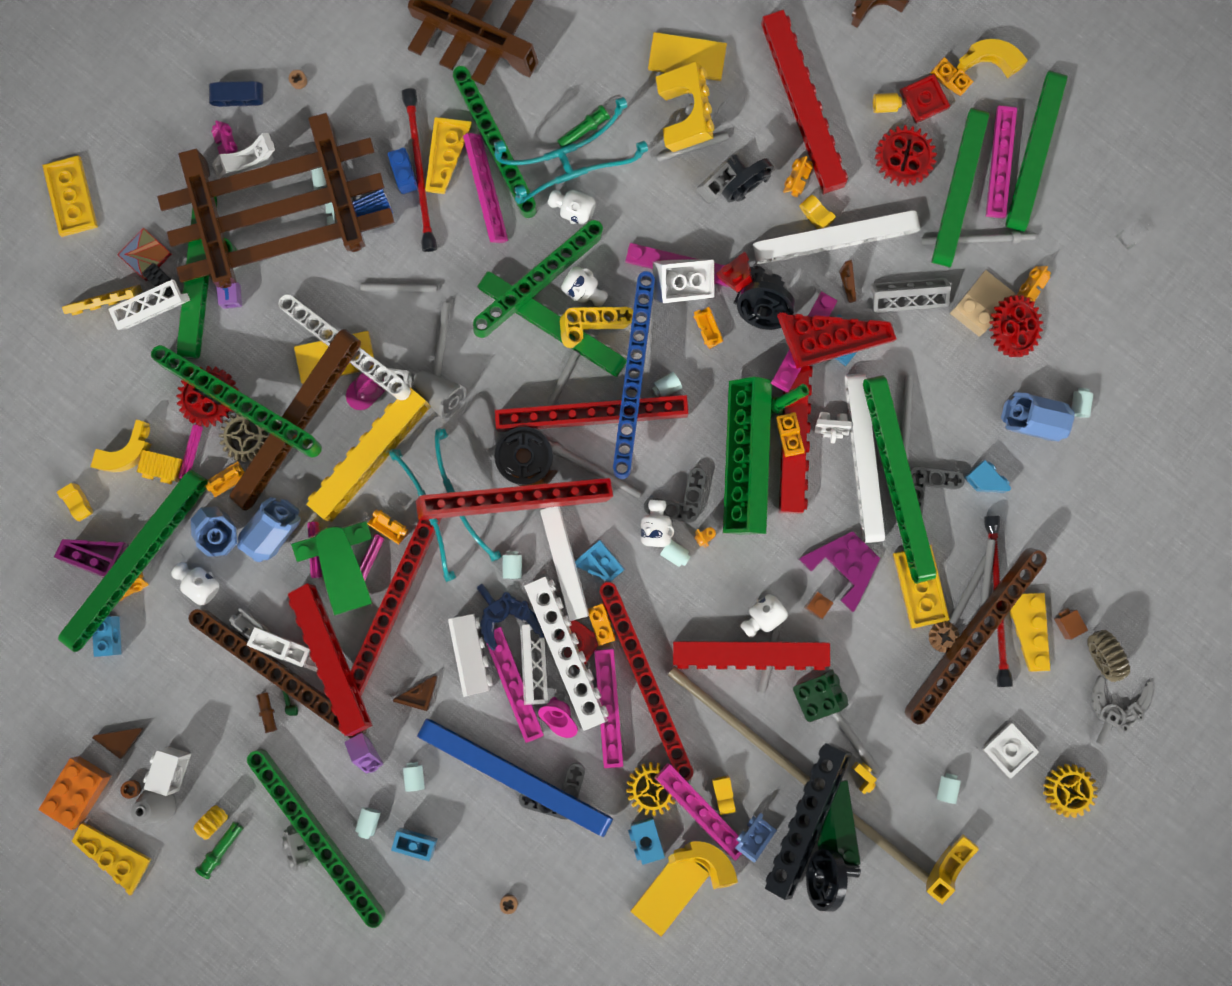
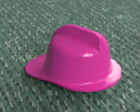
M361 373L348 387L346 400L353 409L365 410L373 405L384 393L385 389L364 373Z
M552 697L546 706L539 709V717L555 734L564 738L576 736L578 728L571 718L570 706L567 703Z

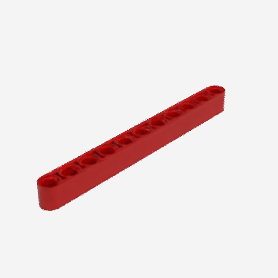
M437 518V520H438V523H437L438 526H439V524H440L442 518ZM429 519L418 521L351 668V674L360 696L363 694L435 535L434 527ZM427 527L429 535L422 538L420 531L422 528ZM415 545L421 547V552L418 555L412 553V548ZM408 562L413 565V570L410 573H406L404 570V566ZM399 580H403L405 583V588L401 591L396 588ZM391 598H395L397 601L395 608H390L388 605V601ZM384 615L389 619V623L386 626L380 623V619ZM375 633H378L381 637L378 644L372 641V636ZM366 651H370L373 655L370 662L364 659ZM358 669H362L365 674L361 680L356 676Z
M606 582L600 587V595L672 767L678 773L681 767H688L690 770L689 774L682 776L688 781L693 776V768L617 587L611 582ZM608 585L614 588L613 595L609 597L603 594L604 587ZM618 603L621 605L622 610L619 614L611 612L612 604ZM626 621L629 624L628 631H619V622ZM628 639L636 641L637 646L634 650L626 648L625 643ZM636 657L643 658V667H634L633 660ZM644 675H648L652 679L651 684L648 686H643L640 682ZM652 693L659 696V701L656 704H651L648 701V697ZM658 712L666 713L667 718L664 722L656 720ZM672 730L674 732L673 739L666 740L663 737L664 732ZM674 748L681 749L682 755L679 758L671 756V751Z

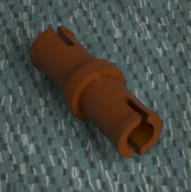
M268 692L256 695L260 709L259 717H262L265 733L278 730L273 715L275 711L271 707Z

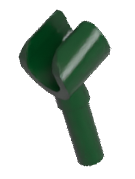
M282 691L286 702L285 713L289 716H297L298 706L291 705L289 695Z

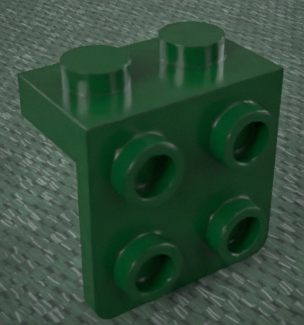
M833 669L817 678L793 687L794 694L808 722L840 712L849 705L848 697L842 691L840 679Z

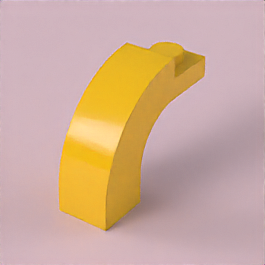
M986 39L972 44L967 54L959 59L960 63L956 69L959 70L961 68L965 72L977 63L991 62L996 64L1005 76L1009 78L1023 69L1028 60L1017 47L1009 42L999 39Z
M136 420L130 441L119 451L107 452L95 449L90 467L107 472H122L138 465L142 450L149 451L152 445L145 442V439L150 434V424Z
M964 834L952 846L949 845L930 872L926 883V892L943 905L955 891V880L959 872L976 854L979 847Z
M701 841L689 842L684 846L685 848L673 850L674 853L668 856L670 865L687 861H695L702 864L710 874L713 890L733 886L738 883L731 861L719 848L712 844Z

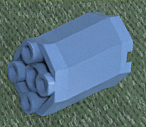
M1017 392L1013 395L1014 398L1012 400L1008 399L1004 403L1001 419L1006 423L1007 426L1005 427L1007 430L1048 441L1059 442L1061 439L1069 437L1075 412L1068 404L1034 396L1029 393Z
M271 497L262 502L258 511L239 533L237 548L256 562L269 560L277 555L281 546L301 521V517H298L299 509L289 501L281 499L278 502L275 501L276 498Z
M202 507L190 519L191 536L196 542V547L207 556H225L237 544L236 526L232 522L231 517L220 507Z

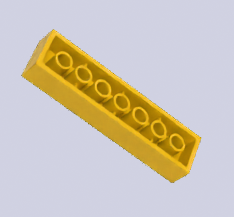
M410 388L411 392L407 399H397L385 408V414L381 418L378 417L372 423V429L368 433L365 432L359 438L360 443L356 447H352L346 454L347 458L343 462L340 461L334 467V473L330 477L327 476L321 482L322 487L308 497L309 502L306 505L321 518L333 522L390 456V450L396 449L431 408L429 403L412 388Z

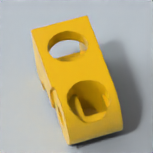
M810 195L799 205L801 211L817 229L827 228L836 218L814 195Z
M70 483L56 492L63 499L71 515L78 522L93 514L90 503L78 484Z
M729 775L711 779L720 815L736 812Z

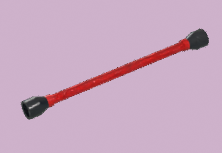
M413 88L402 90L401 93L409 116L423 220L421 245L423 252H433L437 250V243L430 227L415 114L417 92Z
M1000 516L984 517V525L988 538L995 540L992 577H994L993 589L995 590L1001 582L1000 566L998 563L999 551H997ZM1001 601L997 603V609L1001 606ZM1003 620L997 628L998 652L1000 654L999 670L996 677L997 687H1013V678L1006 660L1007 653L1005 650L1006 640H1004L1005 628Z

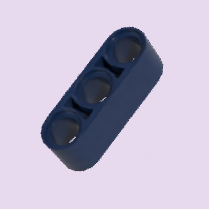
M256 81L210 83L209 104L216 107L262 105L263 84Z

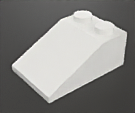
M713 259L653 262V275L655 277L654 300L661 303L714 298Z

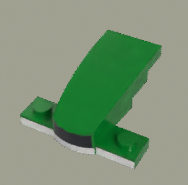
M366 520L344 527H326L317 532L315 536L291 543L297 562L319 556L334 616L372 604L362 572L351 545L372 539Z

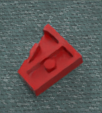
M743 252L716 273L722 282L737 293L753 281L750 273L751 268L748 263L749 257L746 252Z

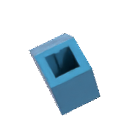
M986 460L980 462L964 477L977 492L1005 493L1012 489L1009 486V481L1004 476H1000L995 471L996 467Z

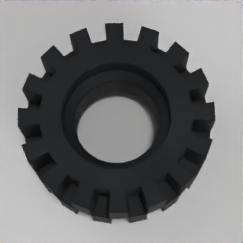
M152 263L142 272L155 287L172 280L155 263ZM171 286L165 290L164 295L166 297L173 294Z

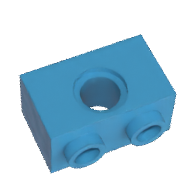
M120 616L106 617L93 634L94 657L122 655Z
M653 817L631 823V829L628 832L631 842H636L637 848L634 849L637 861L641 860L642 865L665 858ZM643 837H649L652 841L650 845L643 846L640 840Z
M399 828L396 831L391 851L430 861L433 857L438 838Z

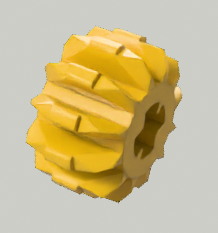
M215 805L195 823L193 829L204 840L209 839L226 822L228 815L222 808Z

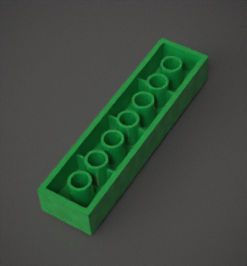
M749 377L729 381L723 533L766 534L772 380Z

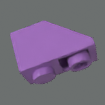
M363 733L344 742L352 763L366 774L378 770V767L384 765L371 741Z

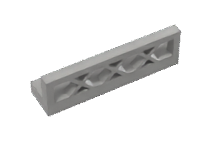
M947 278L871 283L873 312L949 307L951 286ZM938 294H945L944 301L936 302L934 298ZM920 295H925L927 297V299L924 300L922 303H917L915 301V299ZM900 297L908 299L904 304L896 303ZM887 298L889 300L885 306H878V299Z

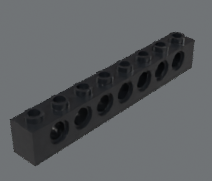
M825 743L820 748L818 762L813 765L810 781L804 786L803 792L805 793L796 805L797 812L795 817L790 820L788 825L789 831L781 841L782 848L780 853L775 856L772 872H769L766 877L767 884L765 889L784 900L793 898L853 754L833 743ZM829 760L833 764L831 770H828L827 763ZM821 779L825 781L823 789L819 785ZM813 797L817 799L816 807L812 804ZM806 815H807V816L809 817V819H810V822H809L808 825H807V824L805 823V821H804V818H805ZM798 833L802 836L801 843L797 841ZM790 852L794 854V861H791L789 858ZM783 870L787 873L786 879L782 877Z

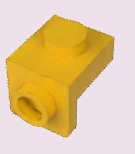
M855 762L851 768L866 780L858 790L863 794L866 792L870 793L876 786L875 782L877 779L870 773L872 769L864 762L861 765Z

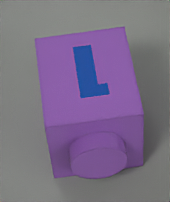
M238 282L228 288L217 287L219 306L223 309L242 307L241 286Z

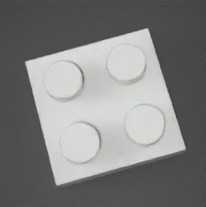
M1011 722L982 748L1010 779L1039 753Z

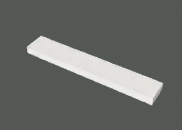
M560 506L542 509L540 512L569 620L574 621L590 616Z

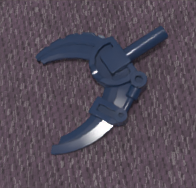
M483 584L477 587V590L489 605L483 610L484 614L480 622V627H482L481 634L484 636L483 639L486 644L488 643V646L493 651L497 647L494 637V625L504 621L509 614L515 615V618L521 621L525 620L530 624L535 634H539L540 638H544V633L537 616L529 609L527 601H518L515 597L510 596L508 592L503 593L502 597L495 601Z

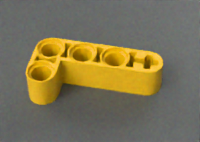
M630 307L569 308L560 317L562 343L567 348H574L583 339V329L627 328L632 324L633 309ZM567 315L571 316L574 322L569 321ZM586 315L592 318V322L586 319ZM604 315L610 318V322L605 320ZM569 334L574 335L576 341L571 340Z

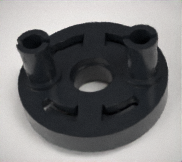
M737 154L732 156L736 164H734L731 158L727 160V163L736 173V177L722 192L727 202L742 201L746 198L745 195L754 190L763 181L764 183L768 182L774 170V166L768 158L759 160L749 167L744 166Z
M755 273V275H752L753 281L744 287L739 294L737 301L738 313L743 320L756 328L765 330L779 329L781 325L777 315L780 312L794 315L795 300L787 289L779 284L764 281V276L761 273ZM761 306H768L771 309H766Z
M517 427L509 430L500 438L495 448L494 456L497 469L505 479L517 485H531L539 482L547 475L552 466L553 451L548 439L540 431L530 427ZM520 449H528L531 452V458L528 462L520 463L517 460L516 454Z
M820 849L816 851L811 857L806 871L807 893L812 905L817 910L833 912L840 908L846 896L848 877L858 878L861 874V869L855 868L860 866L858 864H845L841 855L835 850Z

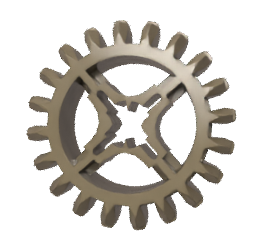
M236 413V417L230 415V422L224 420V423L227 424L226 428L220 427L224 431V434H219L220 438H224V440L219 442L220 445L225 446L222 450L228 452V457H234L236 461L240 459L242 462H247L248 459L252 461L254 455L256 456L269 435L267 433L269 432L257 426L259 434L252 433L251 421ZM240 424V429L237 432H233L234 429ZM245 433L248 434V435H251V436H248V438H245L246 440L240 438V437H243V435H245ZM232 439L239 441L241 451L234 447ZM258 441L257 444L252 449H250L252 442Z
M1107 630L1097 631L1089 636L1087 639L1089 652L1101 674L1111 682L1125 679L1130 674V665L1127 655L1116 637Z

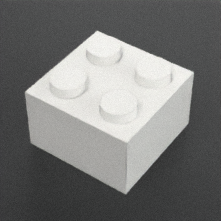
M172 747L156 750L150 759V764H152L150 771L144 777V789L164 796L178 792L191 753Z

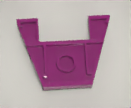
M852 531L800 557L798 560L808 570L813 571L826 558L853 585L840 601L851 612H854L880 558Z

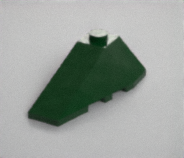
M843 780L839 785L819 833L818 848L819 850H835L841 855L845 864L860 865V853L848 780Z

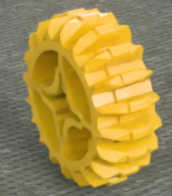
M649 762V768L647 769L643 763L641 764L642 771L637 767L635 768L637 776L633 773L630 774L634 781H627V784L632 786V788H627L626 792L633 793L628 796V800L635 799L632 807L639 804L640 806L637 811L641 812L645 808V815H648L649 810H652V815L656 816L657 809H659L660 814H664L662 807L665 806L667 810H670V806L667 803L675 804L676 802L669 793L662 802L660 801L659 792L664 787L650 776V773L658 774L661 771L660 763L657 762L656 768H653V763ZM644 776L646 786L636 792L637 783ZM648 780H650L651 784L658 787L655 789L656 798L654 793L647 791L650 785ZM650 796L655 804H647L639 797Z
M1064 764V768L1057 766V772L1051 770L1050 772L1053 776H1046L1049 784H1043L1044 787L1048 788L1043 794L1049 796L1045 801L1051 803L1050 809H1056L1057 814L1061 815L1063 813V816L1067 818L1070 815L1076 818L1077 813L1083 816L1084 810L1091 811L1088 805L1094 806L1095 802L1092 801V798L1098 797V795L1093 793V791L1098 790V787L1092 786L1096 781L1090 778L1091 773L1085 772V768H1078L1075 764H1072L1071 767L1069 764ZM1068 775H1074L1072 779L1070 778L1068 780V782H1060L1064 777ZM1081 782L1084 787V793L1080 791ZM1064 786L1067 788L1070 787V789L1073 790V792L1077 795L1072 793L1070 794V792L1066 788H1064ZM1057 787L1061 791L1060 801L1057 797ZM1074 799H1080V801L1073 806H1067L1068 803H1071Z

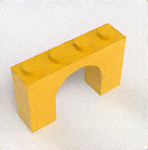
M697 62L656 76L658 94L666 101L683 94H693L694 107L691 114L684 121L663 128L665 146L672 152L714 139L713 131L715 128L710 115L712 107L708 101L710 92L706 85L707 72Z

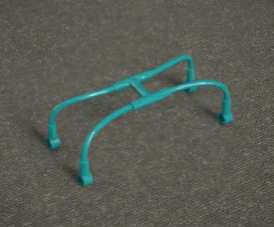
M624 97L616 99L615 114L598 132L577 144L573 143L541 157L527 160H506L501 158L502 153L506 151L503 140L495 142L494 155L497 161L502 164L526 165L559 157L566 172L539 186L529 194H527L523 185L515 187L516 203L522 204L551 185L587 174L589 171L625 165L641 158L643 153L648 151L647 143L644 140L636 143L637 150L635 156L626 160L601 163L589 167L584 166L573 170L566 154L576 151L577 148L590 143L603 134L616 121L623 109L627 108L626 99Z
M438 428L435 431L436 457L443 478V485L447 493L455 492L450 479L447 478L440 451V440L448 437L446 429ZM391 449L389 454L392 461L397 460L406 471L418 491V496L426 495L425 490H422L412 471L401 459L403 457L401 450ZM459 516L472 537L489 554L492 562L502 558L499 550L492 551L480 539L465 516ZM437 518L429 519L434 527L439 544L443 577L446 582H449L457 577L454 571L448 572L443 539L437 524L438 520Z

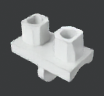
M820 412L814 433L823 434V437L830 438V443H835L836 438H843V435L849 436L852 422L849 421L848 414L840 413L837 414L836 420H830L828 412Z

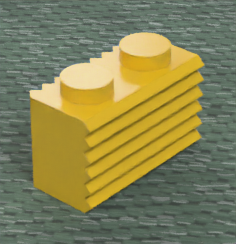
M142 450L137 472L142 474V478L153 480L154 477L161 478L160 482L172 485V481L179 482V473L183 460Z

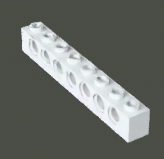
M543 577L525 585L524 587L583 731L607 722L609 713L605 705H601L599 700L601 698L600 691L597 687L594 688L592 683L594 677L591 670L586 669L584 664L586 662L583 651L579 652L577 644H579L578 638L569 628L571 622L568 615L564 616L562 611L564 605L561 598H557L555 594L557 588L554 581L548 577ZM545 593L550 596L547 604H543L541 600ZM552 611L557 613V619L554 622L549 620V614ZM559 629H562L565 633L562 640L556 637V632ZM566 647H570L572 650V655L569 658H566L563 654ZM573 665H577L580 669L577 676L571 673ZM581 683L587 686L585 694H581L578 690ZM589 701L595 705L592 713L586 710V704Z

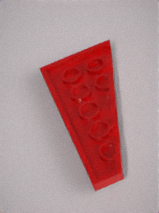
M781 312L777 315L797 369L897 340L891 322L859 321L858 319L847 320L840 317L816 315L811 317L803 316V314L787 315Z

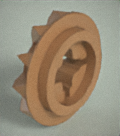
M949 622L936 623L929 632L931 646L939 652L947 653L960 636L958 628ZM948 632L947 636L951 641L945 640L942 642V637L938 633L945 634Z

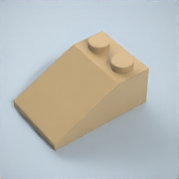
M985 270L950 314L980 337L991 326L989 321H994V318L991 316V313H996L994 307L999 306L998 302L1004 301V297H1010L1015 293Z

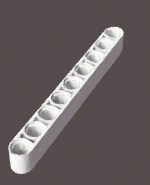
M907 211L763 240L754 243L753 249L756 263L764 264L916 233L921 229L917 211Z
M284 295L279 299L278 305L282 311L327 346L330 345L339 331L293 296ZM359 347L349 363L396 399H407L411 392L410 387L401 378ZM388 375L387 379L385 381H382L383 378ZM402 386L401 390L396 392L397 388Z
M866 374L845 375V390L849 421L852 422L850 433L862 537L864 543L881 542L885 540L872 421L863 389V380L866 379Z

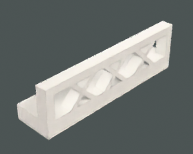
M170 280L109 308V311L117 329L123 330L190 301L187 293H180L175 280ZM169 286H171L175 295L171 298L164 296L165 290ZM151 294L158 296L156 305L148 303ZM136 301L142 303L140 312L132 310ZM123 309L127 311L125 319L120 320L116 310Z
M530 624L522 625L520 627L524 705L548 704L545 639L540 638L536 643L532 642L530 631L534 630ZM534 648L541 653V658L537 663L532 660L531 651ZM535 667L542 672V678L538 682L533 679L532 670ZM536 687L543 691V700H534L533 690Z

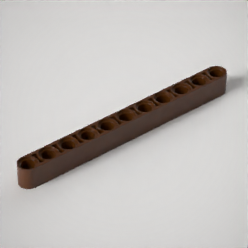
M342 329L337 333L282 415V418L302 430L306 428L361 345V341L346 329ZM270 434L230 493V499L243 511L249 510L292 449V446Z
M1028 548L1021 554L906 706L905 715L917 725L924 724L1043 568L1047 561L1044 552ZM1034 554H1036L1037 558L1034 562H1032V557ZM1025 570L1024 576L1020 577L1021 571ZM1011 585H1013V590L1011 593H1009L1008 589ZM1001 601V606L997 609L996 605ZM989 616L990 620L985 624L984 621ZM978 632L977 638L973 640V634ZM966 647L965 654L961 655V650ZM954 663V668L949 671V666ZM940 679H943L942 684L940 686H937V682ZM931 694L930 700L925 702L926 696ZM919 710L918 716L913 717L914 712Z
M195 609L189 614L188 620L192 626L339 730V723L331 710L332 703L324 693L269 654L249 647L250 654L246 657L243 654V649L247 646L249 640L209 611ZM199 613L203 615V621L201 623L197 621V615ZM215 624L219 627L217 634H214L212 631V627ZM230 635H232L235 639L233 645H229L228 643V637ZM261 657L266 661V665L263 668L259 666V659ZM277 668L282 673L279 679L274 676V671ZM292 679L297 682L295 690L290 688V681ZM307 691H310L313 694V699L311 701H308L305 698V694ZM323 702H326L329 706V710L326 713L321 710ZM367 729L363 730L360 733H363L365 735Z

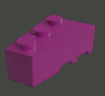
M62 539L54 557L61 562L104 578L129 545L125 542Z

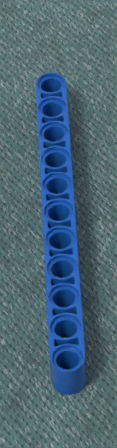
M648 271L639 274L636 286L613 462L614 475L619 479L627 478L630 475L655 286V277ZM643 280H649L651 284L645 286L641 282ZM641 298L648 299V303L642 304L639 302V300ZM639 316H644L646 321L638 322L636 319ZM640 334L644 336V339L637 341L634 339V336ZM633 353H640L642 357L640 359H633L631 355ZM636 371L639 373V376L632 378L629 376V373ZM635 390L637 394L634 397H630L627 395V391ZM627 408H631L635 411V413L631 416H628L624 413V411ZM630 427L632 432L626 435L622 433V429ZM628 446L630 451L623 454L619 451V448ZM625 465L628 469L626 472L620 473L617 471V467Z
M425 719L417 734V737L601 837H605L613 821V818L431 719Z

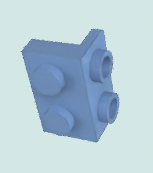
M762 813L757 817L753 815L747 823V826H749L747 832L742 831L736 839L739 843L735 848L754 863L777 831L762 819Z

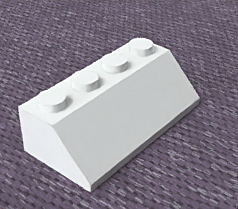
M472 614L448 619L463 697L490 691V686H493L491 674L487 675L486 667H489L487 655H483L482 648H485L483 636L480 637L478 629H481L480 618H476V615Z

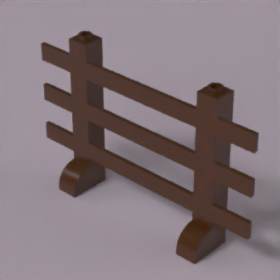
M409 0L408 9L412 17L423 21L407 49L421 56L438 28L454 36L439 62L441 66L453 71L468 43H471L486 50L471 77L472 80L485 85L500 58L506 59L515 70L530 78L539 63L533 44L514 36L534 0H516L500 28L482 21L493 0H475L468 14L450 7L453 0Z
M323 113L308 117L318 152L210 182L208 178L210 177L208 162L197 148L178 153L187 188L157 196L161 211L192 203L197 223L167 231L169 243L173 247L201 239L207 258L176 267L180 282L211 275L213 283L218 288H228L232 284L237 283L233 268L340 238H342L347 251L357 252L362 247H366L362 232L395 223L391 208L357 217L352 197L385 188L381 173L347 181L343 161L375 153L371 138L337 146L336 133L328 114ZM322 167L327 183L326 188L219 217L214 200L216 196ZM328 203L333 205L337 223L228 252L224 232Z

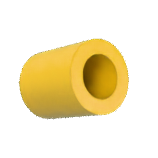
M879 93L873 95L874 113L897 112L898 108L902 106V98L898 96V93Z

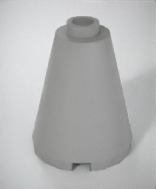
M426 371L418 372L413 377L415 389L442 418L453 416L461 407L459 404L461 398L465 400L467 391L461 384Z
M144 790L132 806L131 815L138 822L149 825H162L175 814L177 807L176 798L172 794L164 796Z

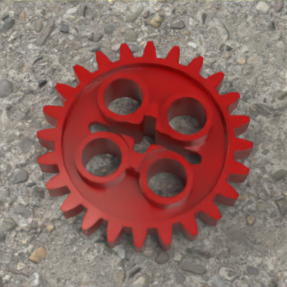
M904 125L902 130L897 126L895 132L890 129L888 135H883V140H879V146L875 149L878 154L875 155L874 159L879 160L876 166L882 167L879 173H886L884 179L890 177V183L896 180L897 186L904 182V186L907 187L909 182L914 186L916 180L921 183L923 177L927 178L929 176L928 172H932L934 169L932 165H935L936 160L933 158L936 157L937 153L932 152L936 147L935 145L930 146L932 139L926 140L928 133L921 135V128L915 132L914 126L908 130L907 126ZM907 141H910V147L906 155L907 160L904 164V171H901V166L905 157L904 152L907 149ZM895 142L901 143L903 147H896ZM913 147H919L921 152L914 151ZM890 160H896L898 165H892ZM909 164L915 165L917 170L910 169Z
M1024 295L1004 297V301H999V306L994 307L996 313H991L994 321H989L993 325V328H990L989 331L994 333L990 338L996 339L993 345L999 346L998 351H1003V355H1009V357L1029 355V351H1034L1033 346L1039 345L1036 340L1042 338L1039 335V332L1043 331L1042 328H1039L1043 324V321H1039L1042 314H1037L1039 307H1034L1035 302L1030 301V298L1024 297Z
M207 366L206 372L239 391L234 386L236 381L232 379L229 373L226 374L225 370H220L216 366L213 370L210 366ZM181 380L184 386L177 388L181 391V394L176 395L177 398L181 399L177 402V405L181 407L179 411L184 414L183 417L189 419V422L192 424L196 422L198 426L203 424L205 427H209L211 423L213 426H216L217 420L223 423L224 416L228 419L230 418L228 412L234 413L233 410L225 405H218L209 398L194 391L195 387ZM198 397L197 401L192 403L193 399ZM213 406L212 411L208 412V408Z

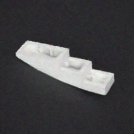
M254 627L247 646L317 672V666L309 654L311 652L309 647Z

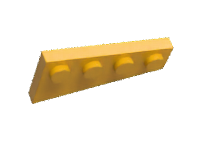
M434 118L426 192L445 194L465 144L463 135L469 133L472 122Z
M139 284L64 305L62 309L64 314L71 313L73 316L83 313L84 309L90 308V311L101 308V305L104 304L110 306L120 303V300H129L143 291Z
M1045 593L1022 594L1009 612L1016 627L1015 631L1022 646L1021 649L1028 671H1050Z
M84 822L80 824L72 839V842L83 853L98 863V866L103 871L105 870L113 877L112 879L117 884L126 889V893L130 896L134 893L151 858Z

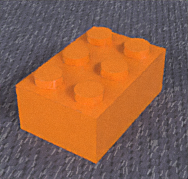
M80 756L70 758L38 810L68 829H76L86 819L110 780L111 775Z

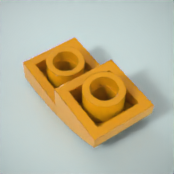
M945 57L930 72L935 74L937 80L959 96L973 83L972 79L961 68L957 70Z
M796 413L777 416L776 419L785 457L804 453L805 450Z

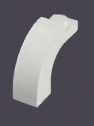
M261 133L257 140L247 149L236 153L219 154L212 163L218 179L268 165L274 159L272 153L275 151L274 143L271 141L269 133Z

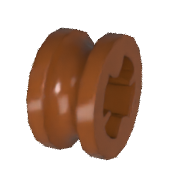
M136 780L123 783L120 789L122 796L127 799L138 796L141 792L140 783ZM129 786H134L135 790L129 793L127 792V788H129Z

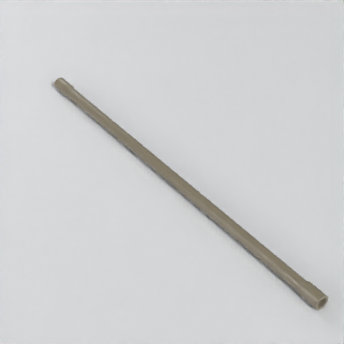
M674 666L667 675L698 698L803 785L810 781L808 775L694 684L679 669ZM853 813L857 829L925 884L927 883L930 874Z

